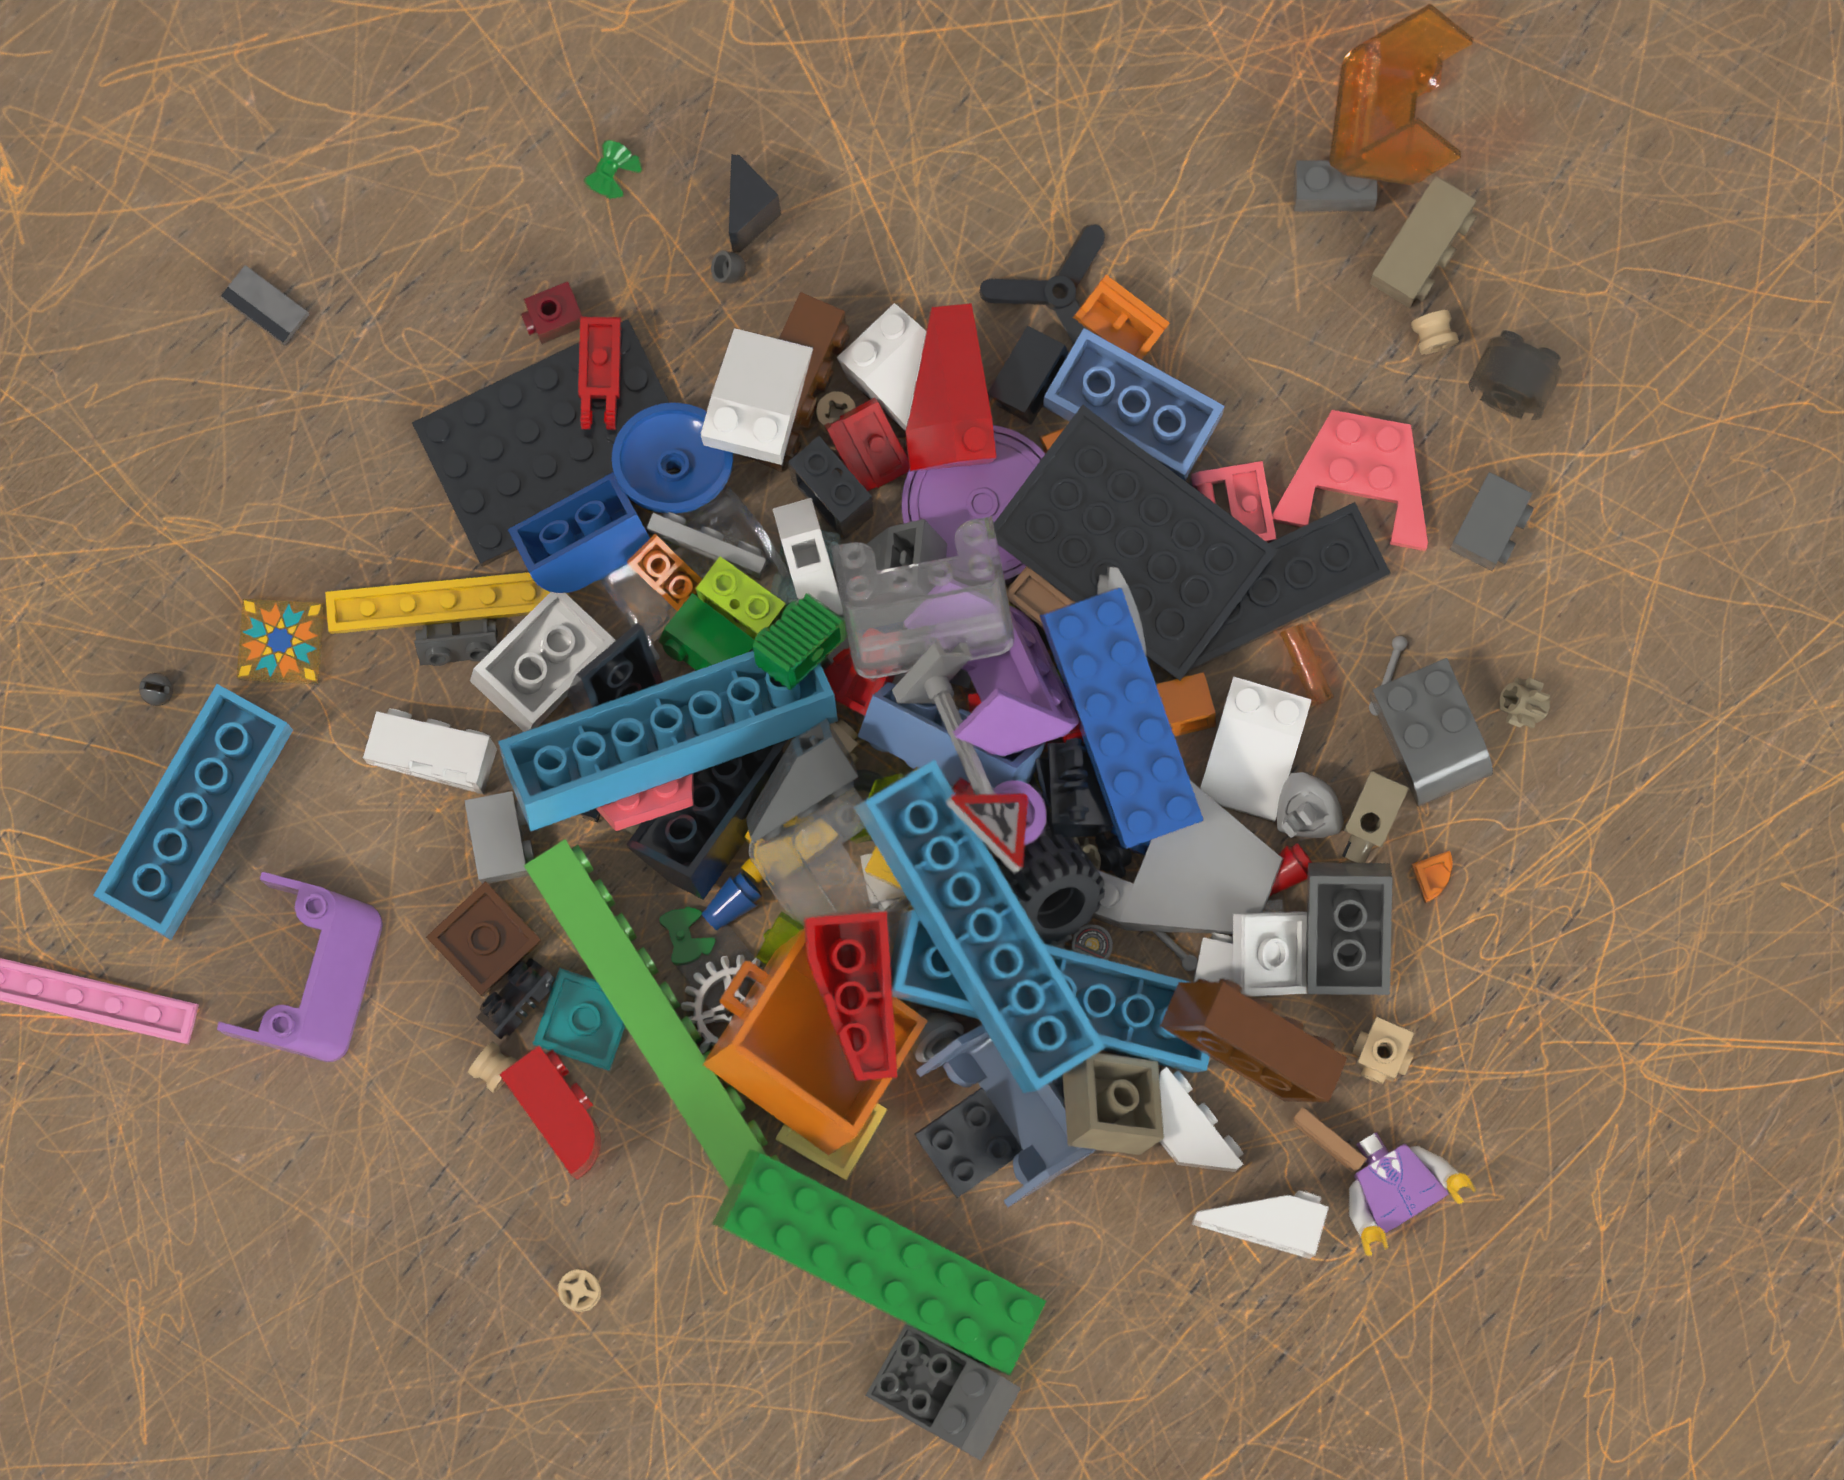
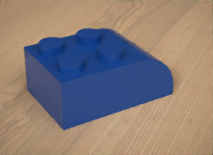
M614 472L508 529L535 583L541 588L554 593L574 592L595 581L604 579L611 572L628 564L627 561L650 539L629 498L619 487Z

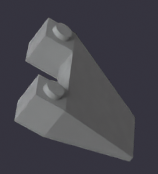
M1190 781L1204 821L1152 839L1134 884L1098 871L1104 880L1105 885L1103 889L1105 894L1104 898L1099 901L1101 906L1098 912L1093 913L1092 918L1126 931L1233 934V914L1263 912L1283 858Z

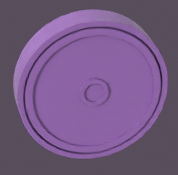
M993 425L997 458L990 464L913 472L909 470L902 492L903 524L925 519L947 543L944 579L947 578L969 588L986 589L1011 584L1026 568L1023 563L986 537L985 534L1045 455L1034 442L1024 435Z

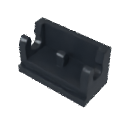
M1027 326L990 387L988 396L997 401L996 405L1032 425L1044 405L1046 392L1069 354L1066 346Z

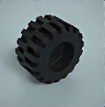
M1054 834L1051 838L1047 835L1040 836L1036 841L1024 845L1023 865L1018 872H1013L1004 862L998 867L1043 944L1049 945L1052 941H1063L1066 936L1074 935L1080 931V927L1084 924L1087 925L1093 919L1092 914L1098 912L1101 906L1099 901L1104 898L1105 890L1103 886L1105 884L1103 878L1079 844H1076L1070 837L1064 838L1059 834Z

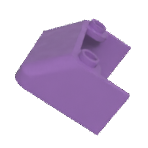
M945 578L904 620L907 628L935 639L936 643H941L945 653H951L959 643H966L972 657L961 669L968 671L982 703L953 731L956 738L983 748L991 755L1006 756L1065 736L1079 723L1078 715L1036 626L1020 610Z
M262 872L260 880L269 888L297 895L295 912L298 919L304 925L321 930L299 1009L287 1005H277L270 1008L262 1018L259 1032L222 1022L218 1023L217 1030L226 1036L324 1062L337 1061L346 1054L350 1045L383 927L381 915L373 906L319 886Z

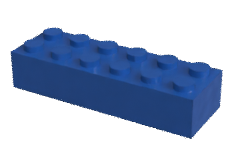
M1122 587L1108 590L1039 615L1066 692L1078 715V726L1121 847L1127 849L1204 821Z

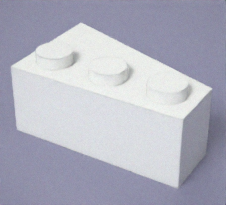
M389 708L387 714L376 711L363 756L367 764L484 795L497 751L489 735L471 729H466V731L450 728L451 725L434 719H427V722L411 719V714Z

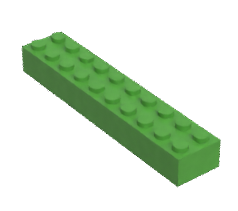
M563 840L525 864L524 867L730 1189L749 1149L766 1155L762 1147L767 1145L768 1141L754 1119L746 1124L740 1114L746 1110V1107L733 1086L730 1085L724 1089L718 1080L720 1077L703 1065L710 1054V1050L704 1054L701 1053L696 1044L701 1042L702 1038L688 1016L680 1020L674 1011L681 1005L666 981L658 985L653 978L659 971L645 948L642 947L636 951L631 942L637 936L624 915L620 913L614 916L609 909L616 903L601 879L599 878L592 882L588 876L594 869L580 846L577 844L571 848L567 841ZM776 1154L771 1157L781 1163Z

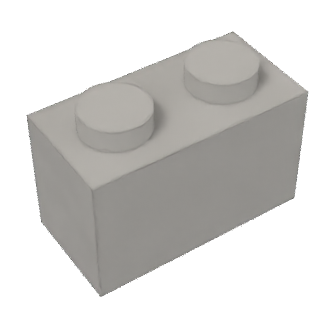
M513 791L464 800L479 881L483 884L485 881L493 883L530 876L524 865L535 859L531 840L524 841L521 825H526L527 821Z

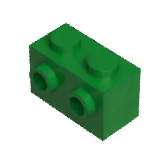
M692 593L665 626L658 642L663 645V650L676 661L683 660L697 671L753 651L754 639Z

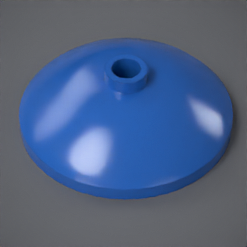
M663 403L640 411L624 424L613 444L612 467L619 487L630 500L650 511L676 514L698 509L713 500L722 491L732 472L733 453L703 445L701 432L707 411L684 403ZM671 468L681 470L678 474L668 473V470Z

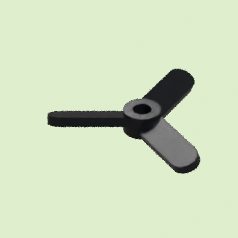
M1098 225L1085 226L1055 276L1049 280L986 279L980 285V297L988 303L1046 305L1049 309L1056 312L1071 341L1075 344L1083 328L1090 331L1073 318L1081 307L1075 298L1076 288L1104 243L1105 233L1103 229ZM1055 287L1063 289L1065 298H1056L1053 295L1052 289Z

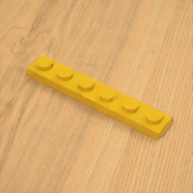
M529 572L325 592L328 632L330 634L452 623L483 618L494 619L525 616L550 591L538 586Z

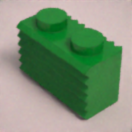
M806 593L799 602L793 601L785 608L782 618L778 619L775 625H772L771 628L765 627L757 634L752 645L755 663L764 672H767L770 677H774L776 681H779L782 686L792 690L847 638L845 620L811 594Z

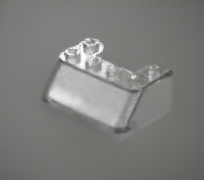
M992 516L970 520L958 527L955 533L958 556L877 571L873 550L868 545L852 542L831 546L853 667L860 676L874 679L907 673L933 643H941L945 653H951L959 643H966L972 655L968 661L998 656L1006 653L1013 646L1015 636Z
M854 787L840 796L834 797L830 794L818 802L819 808L807 817L799 819L795 816L783 824L784 830L775 837L766 841L760 838L754 843L751 840L749 857L798 932L804 928V917L870 909L887 911L889 954L892 955L901 914L914 910L907 896H903L884 909L842 845V843L865 827L854 809L856 805L863 802Z

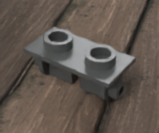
M487 618L459 622L460 634L453 635L452 623L423 625V629L415 630L416 640L414 641L420 666H442L449 662L467 660L482 661L498 645L496 621L488 622Z

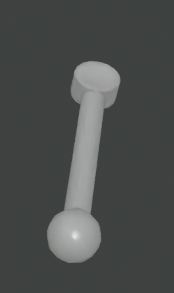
M1396 636L1392 640L1393 652L1381 685L1391 682L1400 653L1407 647L1408 642L1403 636ZM1371 702L1369 710L1373 715L1378 716Z
M1154 932L1182 960V966L1185 970L1193 971L1196 969L1198 960L1195 956L1187 955L1165 932Z

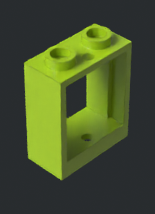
M721 556L696 587L699 599L707 603L754 640L763 628H771L772 625H775L777 620L782 618L786 608L785 602ZM734 617H735L737 620H739L741 623H736V622L734 621Z

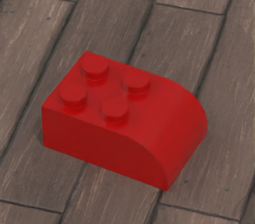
M538 1046L499 1075L570 1175L578 1180L593 1167L600 1152L601 1137L599 1128L588 1112V1109L594 1105L577 1082L570 1086L564 1077L570 1072L553 1049L546 1053Z

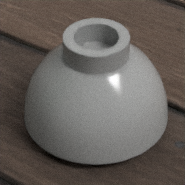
M923 1008L917 1013L928 1020L911 1049L919 1062L926 1063L954 1040L963 1036L964 1027L956 1018L949 1014L932 1012L930 1008Z

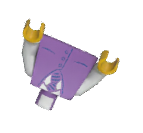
M1376 1132L1356 1144L1360 1153L1367 1159L1368 1166L1354 1175L1355 1181L1349 1188V1216L1361 1237L1364 1253L1367 1256H1371L1370 1243L1379 1241L1386 1250L1388 1244L1385 1233L1449 1195L1446 1189H1448L1454 1201L1461 1204L1463 1200L1457 1191L1462 1187H1469L1472 1192H1475L1476 1188L1466 1174L1458 1173L1442 1157L1420 1146L1409 1148L1406 1144H1403L1389 1153Z

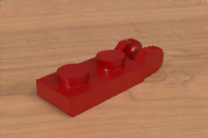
M580 317L578 396L581 398V429H591L593 424L591 399H606L604 423L607 430H616L617 399H620L621 317Z

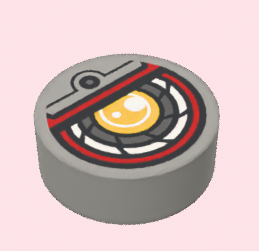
M1086 925L1080 928V931L1074 935L1072 940L1073 952L1107 960L1111 955L1113 947L1112 938L1103 927Z

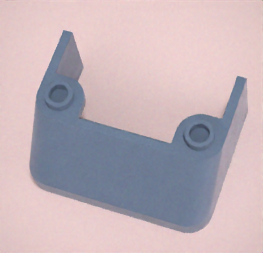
M983 1025L957 1038L915 1070L919 1077L943 1066L948 1078L952 1082L962 1087H971L978 1083L984 1089L1023 1149L1013 1159L1015 1177L1023 1186L1003 1200L1007 1207L1037 1191L1096 1151V1149L1068 1146L1063 1074L1037 1091L1023 1094Z

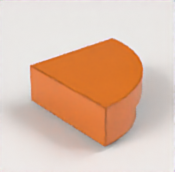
M1450 851L1411 865L1425 903L1439 896L1449 882L1453 867Z

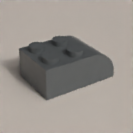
M1447 658L1372 689L1369 695L1370 701L1374 706L1378 719L1418 807L1493 775V767L1487 747Z
M1308 863V994L1390 995L1392 872L1390 863Z

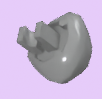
M1307 772L1291 773L1284 783L1279 797L1277 809L1278 831L1288 834L1290 838L1293 836L1324 838L1339 834L1344 821L1341 805L1334 790L1322 779Z

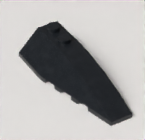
M796 737L695 772L693 806L641 823L626 844L628 849L671 884L704 900L746 841L745 835L748 831L746 817L789 744Z

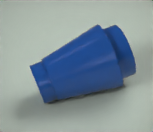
M740 872L735 878L733 876L728 878L701 914L718 931L723 926L757 907L756 902L762 897V894L755 884L744 873Z

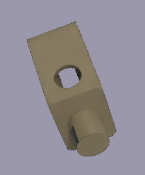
M1372 770L1370 771L1344 829L1351 836L1343 851V857L1356 863H1365L1374 844L1379 847L1383 846L1409 789L1407 786ZM1366 813H1375L1379 817V821L1373 831H1368L1361 825Z

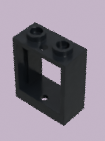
M820 436L788 461L793 484L807 499L812 498L814 508L843 541L874 516L873 501L870 493ZM836 469L842 470L843 474L841 475Z

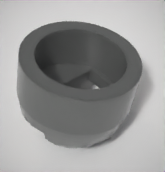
M719 251L712 260L711 273L716 282L736 283L746 272L745 261L734 252Z
M150 673L141 680L139 693L142 699L149 705L162 706L171 699L173 686L165 675ZM147 683L165 686L164 693L145 689Z

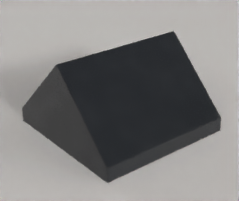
M731 154L729 237L732 252L741 253L781 216L778 194L740 155Z

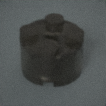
M1503 330L1499 337L1491 338L1488 341L1468 386L1472 392L1477 387L1483 393L1480 400L1503 414L1522 419L1524 412L1534 414L1531 420H1538L1542 417L1561 378L1562 370L1558 365L1561 357L1549 348L1540 347L1537 349L1524 343V339L1515 332Z

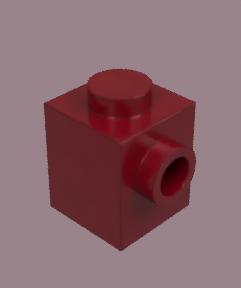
M568 281L523 299L528 311L521 313L529 336L537 333L541 344L580 329V317L583 316Z

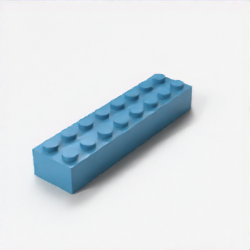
M750 651L500 740L498 743L509 780L530 831H534L796 737L826 718L830 724L837 722L838 718L835 696L820 663L792 690H788L786 686H782L779 681H776L774 677H770L767 672H764L762 668L756 665L754 652Z
M933 760L856 805L854 809L1023 1094L1037 1091L1105 1047L982 839L946 804V800L955 794L937 763Z
M911 910L901 914L890 961L892 997L978 1018L917 913ZM1044 944L1105 1048L1102 1050L1136 1059L1158 1061L1159 1065L1190 1073L1207 1070L1210 1058L1208 1055L1160 1027L1178 983L1189 981Z

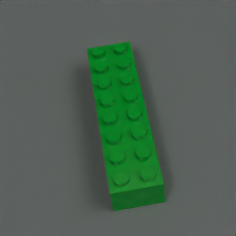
M750 1149L712 1222L713 1225L1007 1375L1011 1374L1046 1303V1300L780 1162Z

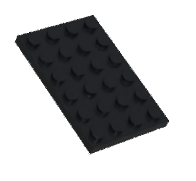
M629 319L621 322L620 399H617L616 430H607L604 423L606 399H591L593 424L591 429H581V398L578 396L580 342L412 422L482 567L518 550L508 529L613 472V444L619 431L629 419L651 406L670 403ZM671 468L668 470V473L675 474L681 470L678 468Z
M1083 404L985 534L986 537L1074 602L1097 595L1099 575H1107V567L1118 568L1137 606L1143 627L1146 656L1179 681H1181L1278 551Z

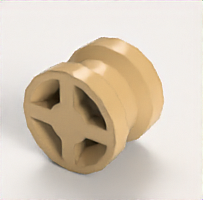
M1448 310L1432 312L1412 321L1413 331L1419 334L1421 340L1418 345L1421 354L1439 352L1459 342L1457 333L1451 331L1449 323L1452 318Z
M835 391L824 395L817 405V421L825 434H828L824 427L826 423H832L840 419L841 415L856 408L853 399L843 392Z
M492 1041L479 1054L469 1068L468 1073L474 1078L483 1079L486 1082L487 1089L495 1093L505 1083L499 1074L517 1062V1060L512 1056H504L500 1052V1047Z
M573 1270L562 1277L558 1286V1294L561 1302L573 1311L584 1312L591 1310L597 1305L601 1296V1287L594 1275L585 1270Z

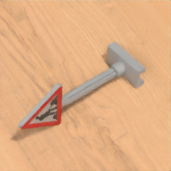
M933 643L892 689V692L898 704L930 702L936 704L975 795H951L946 800V804L1013 872H1018L1023 865L1028 796L1024 793H994L973 744L955 737L953 731L963 721L953 701L952 696L954 692L949 681L967 663L972 655L966 643H959L951 653H945L941 643Z

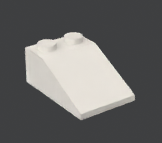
M894 303L850 344L837 359L847 379L870 400L876 398L882 410L906 431L926 331Z
M734 328L701 432L703 445L782 465L813 348Z
M550 592L473 669L470 682L523 732L537 728L568 696L567 692L575 675L616 640L566 593Z
M1233 677L1200 789L1222 807L1275 822L1281 790L1289 777L1312 700Z
M1297 1191L1294 1197L1287 1195L1199 1211L1195 1214L1192 1225L1311 1259L1316 1254L1328 1206L1321 1205V1197Z

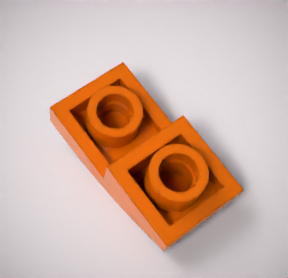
M656 534L627 561L677 612L692 593H697L696 587L702 581V578Z

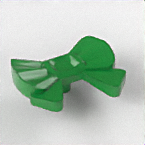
M606 140L602 143L603 157L599 160L595 172L584 178V184L593 192L606 196L607 199L623 197L624 193L613 178L617 169L640 173L642 168L639 157L637 155L631 156V152L627 147L619 142Z
M692 907L675 909L666 912L659 918L660 924L669 931L674 947L671 961L674 965L691 964L697 961L702 953L708 956L715 945V939L712 937H691L689 927L702 916V912Z

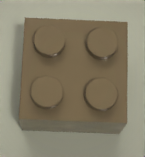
M1096 1053L1063 1074L1068 1146L1141 1155L1164 1139L1158 1061Z

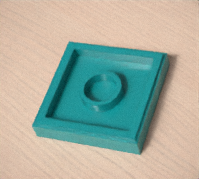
M559 968L532 1045L540 1046L547 1051L553 1049L559 1055L610 1072L626 1026L596 980Z

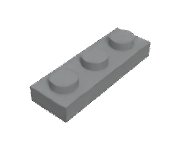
M671 512L663 513L662 516L655 513L652 514L647 526L649 534H656L661 539L715 561L721 556L740 571L757 578L761 577L766 565V558L760 556L762 550L741 541H739L737 547L722 541L724 537L722 533L705 526H701L700 531L684 526L686 519Z

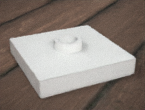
M1307 912L1233 914V982L1242 987V994L1247 997L1307 994Z

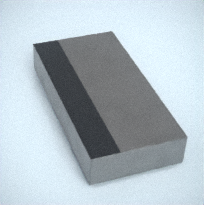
M246 265L221 295L224 301L284 346L309 316L305 309Z

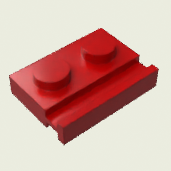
M876 398L841 415L840 419L824 425L844 465L867 491L875 487L879 488L909 472V460Z

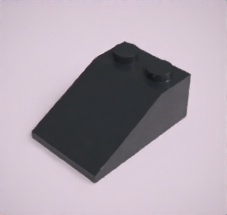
M636 623L575 675L567 692L575 714L663 683L644 628L639 623Z

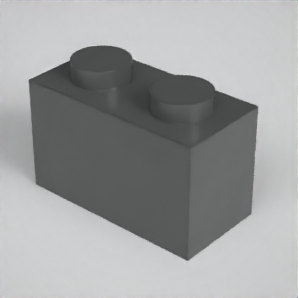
M1377 160L1296 161L1294 169V211L1374 212L1377 202Z
M1489 472L1449 550L1492 572L1498 561L1506 564L1516 545L1515 542L1509 540L1515 527L1524 529L1534 509L1527 505L1532 493Z

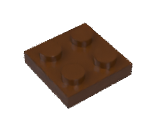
M486 881L426 936L482 997L542 942Z

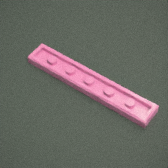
M0 958V1001L189 1045L199 1007L198 1004Z

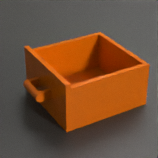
M803 928L774 952L763 970L750 961H744L719 1000L725 1008L735 1015L703 1065L821 1151L830 1155L856 1138L892 1078L855 1080L807 962L805 928ZM748 976L756 982L741 1003L734 997V994L744 978ZM892 997L898 1070L928 1020L898 998Z

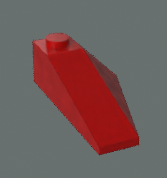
M972 303L932 307L921 353L922 358L918 377L915 382L911 411L905 431L910 472L990 464L997 456L992 415Z
M870 909L804 917L806 959L855 1080L898 1077L887 911Z

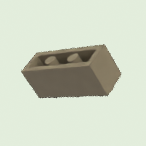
M1435 175L1373 272L1369 284L1408 308H1411L1416 298L1423 302L1435 284V281L1430 278L1437 266L1444 269L1456 251V248L1451 245L1458 233L1465 236L1476 220L1477 215L1472 213L1476 200Z

